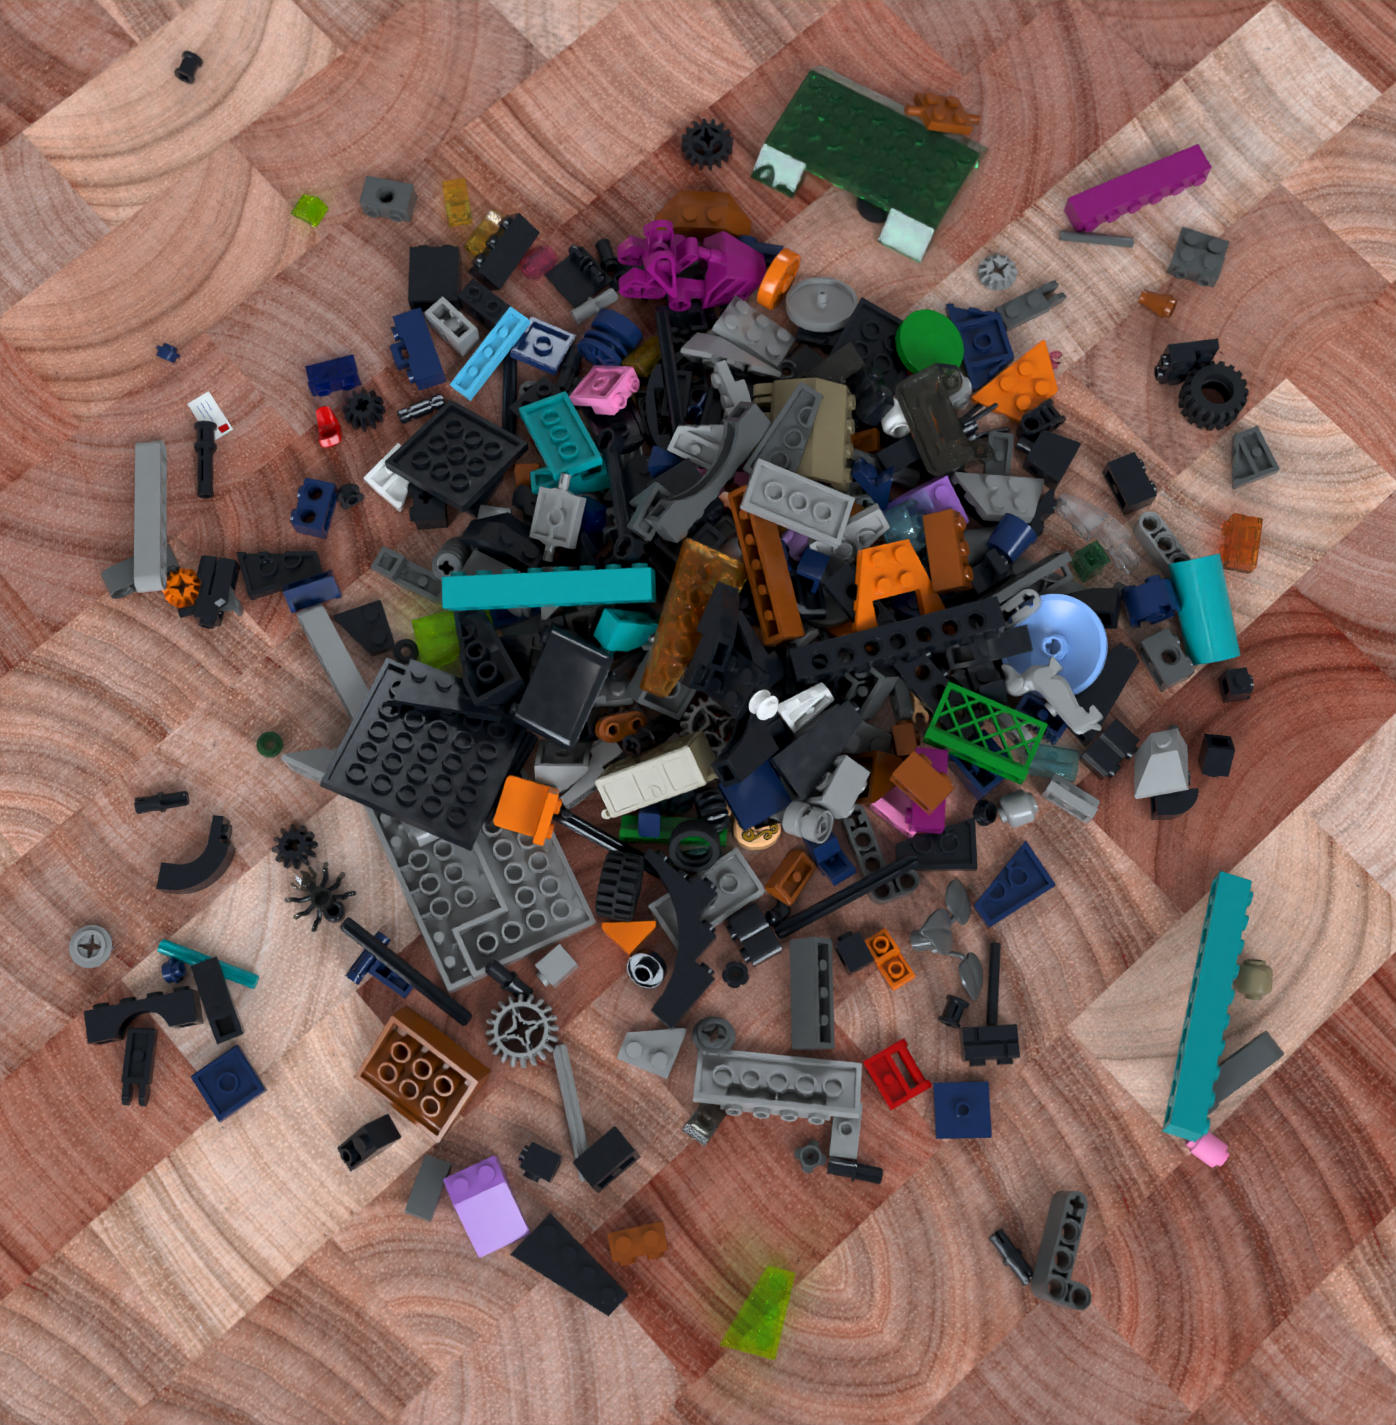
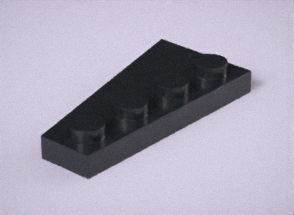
M411 659L391 706L401 707L403 704L414 706V709L425 711L426 708L441 710L443 714L452 715L454 712L465 714L468 718L500 722L507 703L476 707L463 684L462 678Z
M551 1213L510 1254L608 1317L629 1296Z

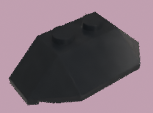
M508 512L472 520L459 539V542L474 551L475 549L521 573H528L527 569L555 566L554 557L553 562L542 560L545 544L538 539L529 537L531 527Z

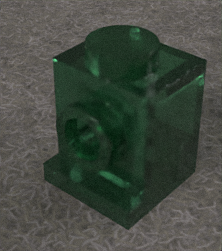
M1095 540L1076 551L1069 563L1082 582L1085 583L1100 574L1105 565L1110 563L1111 560L1099 542Z

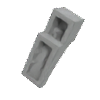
M598 739L593 743V749L590 750L592 758L588 771L560 797L565 809H572L597 791L598 788L595 781L610 763L624 758V752L616 742L608 743Z

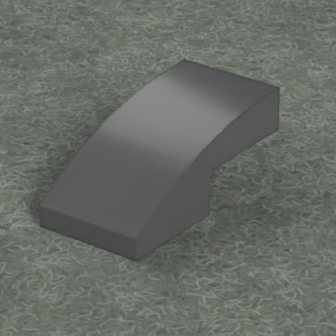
M425 1155L405 1209L406 1214L429 1222L432 1221L445 1185L443 1179L448 1177L451 1163Z

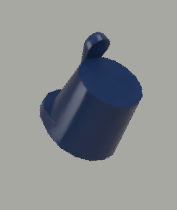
M1005 513L986 541V546L989 550L995 548L998 553L1006 558L1008 563L1012 564L1031 544H1035L1037 535L1022 519L1013 514Z

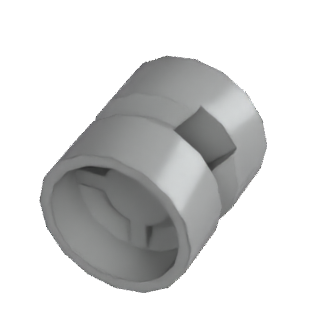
M794 800L789 804L783 817V829L786 833L803 837L818 844L827 840L833 827V814L831 811L818 806L813 807L811 804L799 800Z

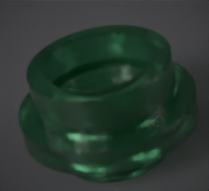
M265 732L257 740V750L264 757H275L283 749V740L275 732ZM273 741L275 743L274 747L267 749V744Z

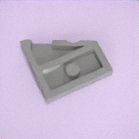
M676 1028L673 1030L628 1032L617 1059L668 1079L687 1029Z

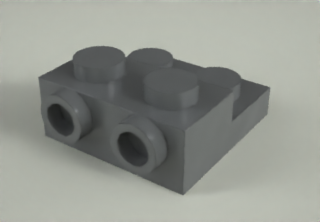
M1182 227L1166 273L1172 274L1178 279L1196 282L1203 287L1209 286L1213 288L1219 278L1229 241Z

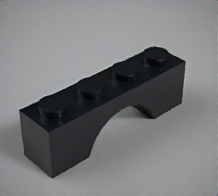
M181 986L174 988V993L163 995L162 991L146 994L147 998L136 1000V997L123 998L119 1000L120 1004L111 1006L108 1002L92 1005V1010L84 1011L87 1043L98 1046L122 1041L131 1022L147 1013L159 1014L165 1019L169 1027L175 1029L204 1024L199 991L190 989V986Z

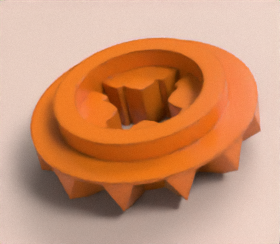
M180 567L175 572L170 571V575L167 577V588L162 590L165 599L175 607L181 608L194 605L195 600L198 598L201 581L197 577V573L191 568L183 569ZM182 579L186 585H190L184 589L183 595L179 589H175L181 585Z

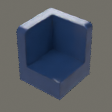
M806 547L797 566L796 573L814 580L811 592L816 594L830 556Z

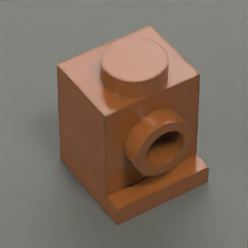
M910 720L898 721L895 723V726L891 727L893 754L902 758V761H905L915 748L921 744L919 731L914 730L913 723Z

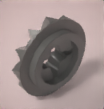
M720 1017L704 1018L698 1021L692 1030V1042L695 1043L698 1051H705L707 1056L710 1053H716L719 1057L722 1052H729L731 1046L735 1044L736 1033L733 1026L727 1020ZM716 1030L718 1038H716L715 1041L710 1042V1037L715 1033Z

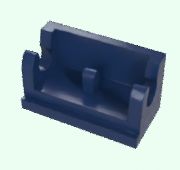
M333 569L283 585V594L291 613L342 597Z

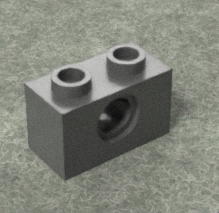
M366 176L359 202L363 213L369 217L389 218L394 222H411L417 194L414 184Z
M1169 628L1140 641L1135 648L1161 693L1189 679L1194 673L1192 660L1189 656L1184 655L1180 648L1178 637L1176 634L1171 633ZM1163 654L1171 657V664L1163 661Z

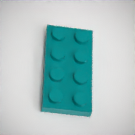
M566 391L519 408L520 416L555 482L560 480L561 473L575 475L603 464L597 447Z

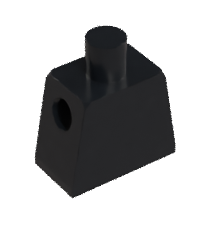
M1042 430L1036 441L1022 435L1015 449L1027 454L1022 466L1023 469L1035 478L1044 479V485L1049 489L1056 490L1081 443Z

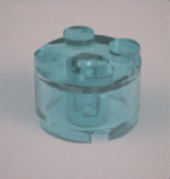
M909 499L883 511L890 525V528L883 535L886 540L885 544L909 539L915 552L919 553L927 549L922 518L927 513L924 509L919 511L915 506L919 503L915 499Z

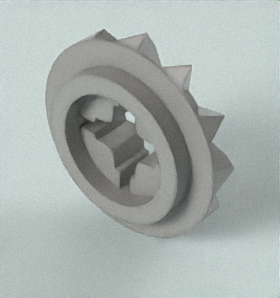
M997 252L992 256L987 255L980 262L978 277L985 287L1001 291L1013 285L1018 270L1016 269L1015 261L1012 262L1008 255L1002 256ZM994 266L998 269H1003L1002 275H1000L999 273H992L994 271Z
M88 925L79 929L73 935L69 944V952L73 961L77 965L89 969L101 967V964L109 960V955L114 949L112 937L106 929L97 925ZM94 940V943L101 946V949L93 950L90 955V951L82 946L89 945Z

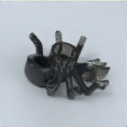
M328 862L323 864V879L319 887L316 882L317 873L312 867H308V869L313 874V877L308 872L302 870L300 872L303 878L295 875V879L301 888L297 887L293 882L291 886L298 892H310V895L302 898H285L287 903L294 902L298 904L311 900L310 906L306 910L295 914L293 918L297 920L302 916H307L316 908L317 917L313 922L312 932H316L318 925L322 922V913L324 918L333 924L343 921L346 916V909L337 900H346L348 897L356 895L355 890L341 895L331 893L341 885V880L345 877L344 872L339 874L332 886L328 889L325 888L329 879Z

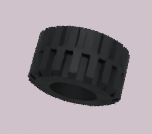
M1209 361L1207 365L1204 363L1199 364L1197 369L1194 368L1190 372L1179 392L1178 398L1180 400L1178 405L1179 408H1183L1181 412L1183 417L1188 416L1187 422L1190 424L1196 423V428L1198 429L1206 427L1207 431H1212L1214 427L1217 430L1223 429L1225 425L1228 427L1237 418L1248 400L1246 397L1249 394V389L1245 388L1248 383L1246 379H1241L1243 374L1240 371L1235 372L1233 370L1235 367L1231 364L1229 367L1225 366L1223 361H1219L1218 364H1215L1214 361ZM1210 388L1218 391L1224 398L1225 403L1216 404L1208 401L1201 389Z
M616 850L609 851L604 860L595 904L597 916L625 922L632 920L642 886L645 866L643 856Z

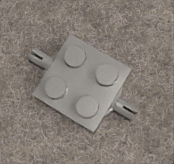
M561 473L558 488L551 489L542 486L539 488L529 537L538 539L545 544L542 558L545 561L553 562L556 547L576 549L586 498L574 495L568 490L572 476L569 474Z

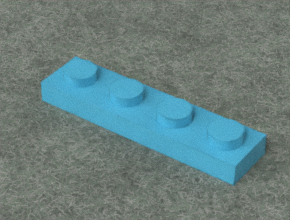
M510 306L450 383V386L471 401L531 324L529 319Z

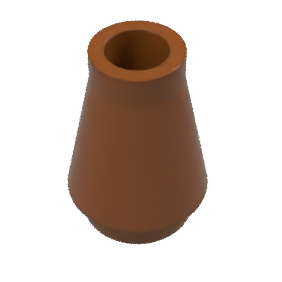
M1146 289L1142 291L1138 300L1139 304L1144 305L1161 318H1170L1178 302L1177 299L1173 298V295L1152 292Z

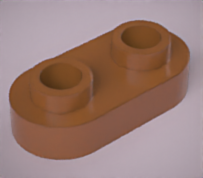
M636 710L605 715L597 721L595 733L600 740L608 743L622 741L625 736L634 735L640 727L647 725V719L642 712ZM637 720L638 725L636 728H633V722ZM613 725L614 731L609 734V728Z

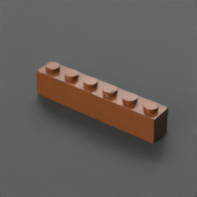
M746 484L728 493V498L765 645L789 643L804 637L805 634L778 527L774 522L740 509L748 485Z

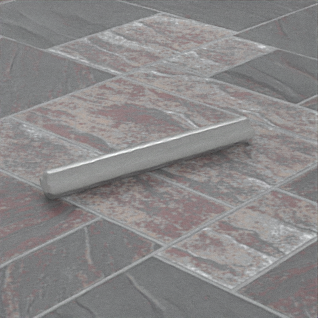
M560 1044L553 1047V1056L576 1159L589 1147L568 1049L565 1044ZM578 1170L580 1181H586V1179Z

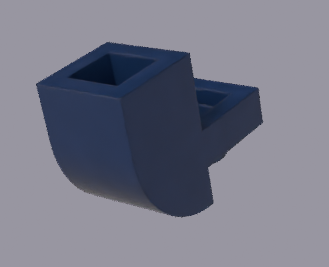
M832 831L827 840L821 844L802 837L816 866L823 876L826 875L833 886L857 873L854 865L841 850L838 840Z

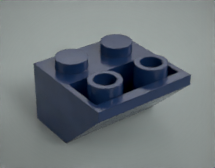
M985 729L981 730L983 737L989 735ZM976 733L972 737L968 738L967 741L971 742L973 740L979 739L978 734ZM993 738L985 740L989 750L993 752L1002 750ZM981 742L977 743V745L983 747ZM951 754L948 755L947 766L977 801L982 800L1006 780L1004 777Z

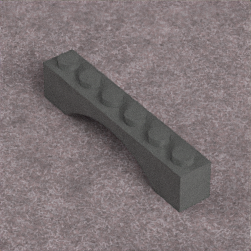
M740 401L725 419L719 451L706 474L685 492L673 497L660 499L645 518L664 540L678 543L686 537L689 528L696 520L703 516L705 508L719 496L722 487L735 476L738 467L751 456L754 447L761 442L771 427V421L755 403Z

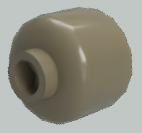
M1244 959V963L1239 964L1240 969L1235 986L1239 992L1245 993L1246 999L1261 1000L1262 995L1269 994L1272 991L1273 970L1270 966L1266 965V961Z

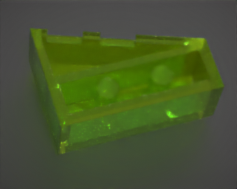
M490 609L484 610L493 625ZM444 611L411 620L421 663L438 669L447 662L449 664L455 660V657L460 653V646L456 633L454 611Z
M767 1264L720 1340L719 1345L775 1360L795 1272Z

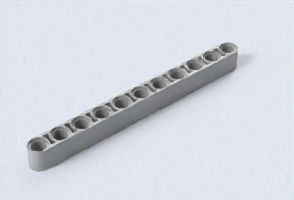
M321 603L296 612V615L352 722L368 693V689L325 608ZM406 824L418 847L439 838Z

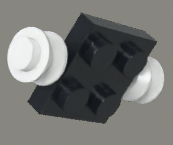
M732 647L724 672L715 670L706 694L734 718L739 720L743 719L748 709L751 713L756 714L760 720L773 717L778 710V699L775 696H771L768 690H761L770 674L740 650Z

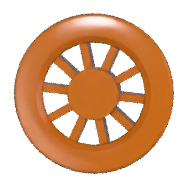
M784 248L778 253L769 266L757 294V303L771 311L781 303L797 275L801 262L800 254L789 248Z

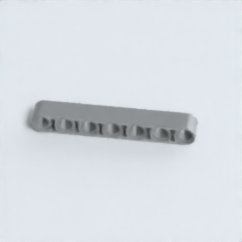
M163 440L135 444L134 583L138 593L166 590L167 452Z

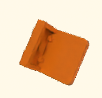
M509 775L506 778L494 816V825L532 836L534 844L543 846L545 838L550 840L555 824L550 823L553 813L558 815L562 804V799L558 798L559 789Z

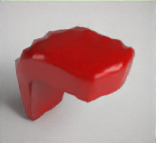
M321 406L315 410L319 428L318 440L321 447L329 448L341 442L342 428L329 406Z

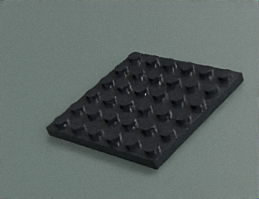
M386 657L320 782V787L471 851L527 728L510 719L511 714H508L507 709L504 710L500 722L468 718L465 714L461 713L443 714L441 710L426 708L424 711L414 709V706L403 704L401 707L391 706L408 666Z

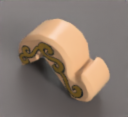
M726 803L729 818L735 817ZM736 818L733 824L735 841L740 847L749 851L764 850L776 843L781 834V823L756 830L755 827H752L745 832Z

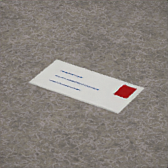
M209 391L188 403L189 408L198 421H211L217 424L215 440L233 430Z

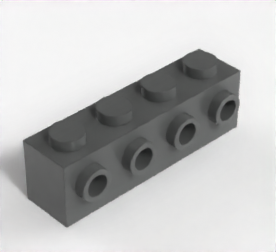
M821 937L790 940L792 1049L809 1051L835 1049L832 939Z

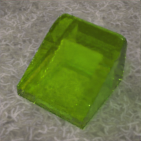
M302 195L292 210L291 215L317 227L328 211V207L319 197Z

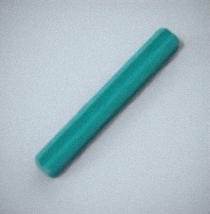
M162 939L157 948L159 953L174 957L176 960L189 965H195L212 958L166 939ZM219 960L225 979L251 989L256 987L259 981L258 975Z

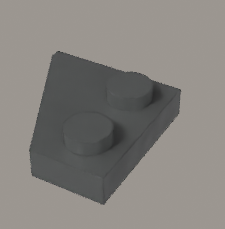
M1258 426L1233 436L1231 485L1233 490L1276 474L1280 470Z

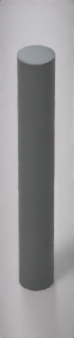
M1060 231L1059 241L1133 248L1134 238L1071 231Z

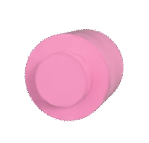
M1209 1131L1196 1142L1190 1140L1185 1142L1189 1152L1211 1168L1216 1165L1222 1166L1229 1156V1153L1226 1151L1228 1145Z

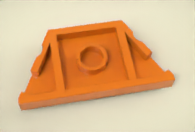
M1043 339L973 395L970 401L986 407L997 403L998 407L992 410V412L998 415H1005L1009 420L1019 424L1025 413L1035 409L1041 403L1054 396L1058 392L1045 340Z

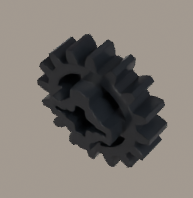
M703 119L700 125L694 121L693 129L687 127L686 134L682 135L681 150L684 152V159H690L692 167L699 164V170H702L704 166H708L709 171H712V165L721 168V161L728 162L729 155L733 153V137H730V129L724 130V123H720L718 126L715 125V119H712L711 123H707L706 119Z

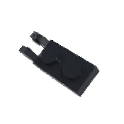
M133 1027L128 1029L121 1083H123L122 1105L129 1106L131 1104L134 1090L133 1084H140L139 1106L146 1107L148 1105L158 1029Z

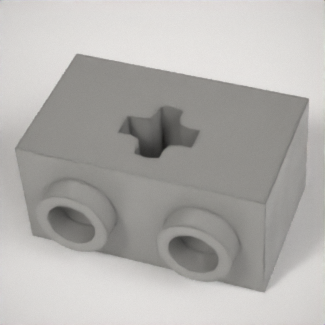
M443 296L425 312L429 327L462 357L480 342L477 328Z

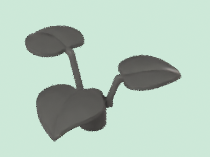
M955 878L948 884L945 893L946 905L952 914L951 917L943 908L935 910L925 921L921 929L911 932L910 942L913 950L916 952L931 950L932 954L939 953L941 955L958 957L961 960L959 964L961 981L972 1000L976 1001L983 984L981 962L973 952L967 953L965 956L963 953L951 951L953 946L951 924L957 919L960 925H965L971 914L968 892L961 881Z

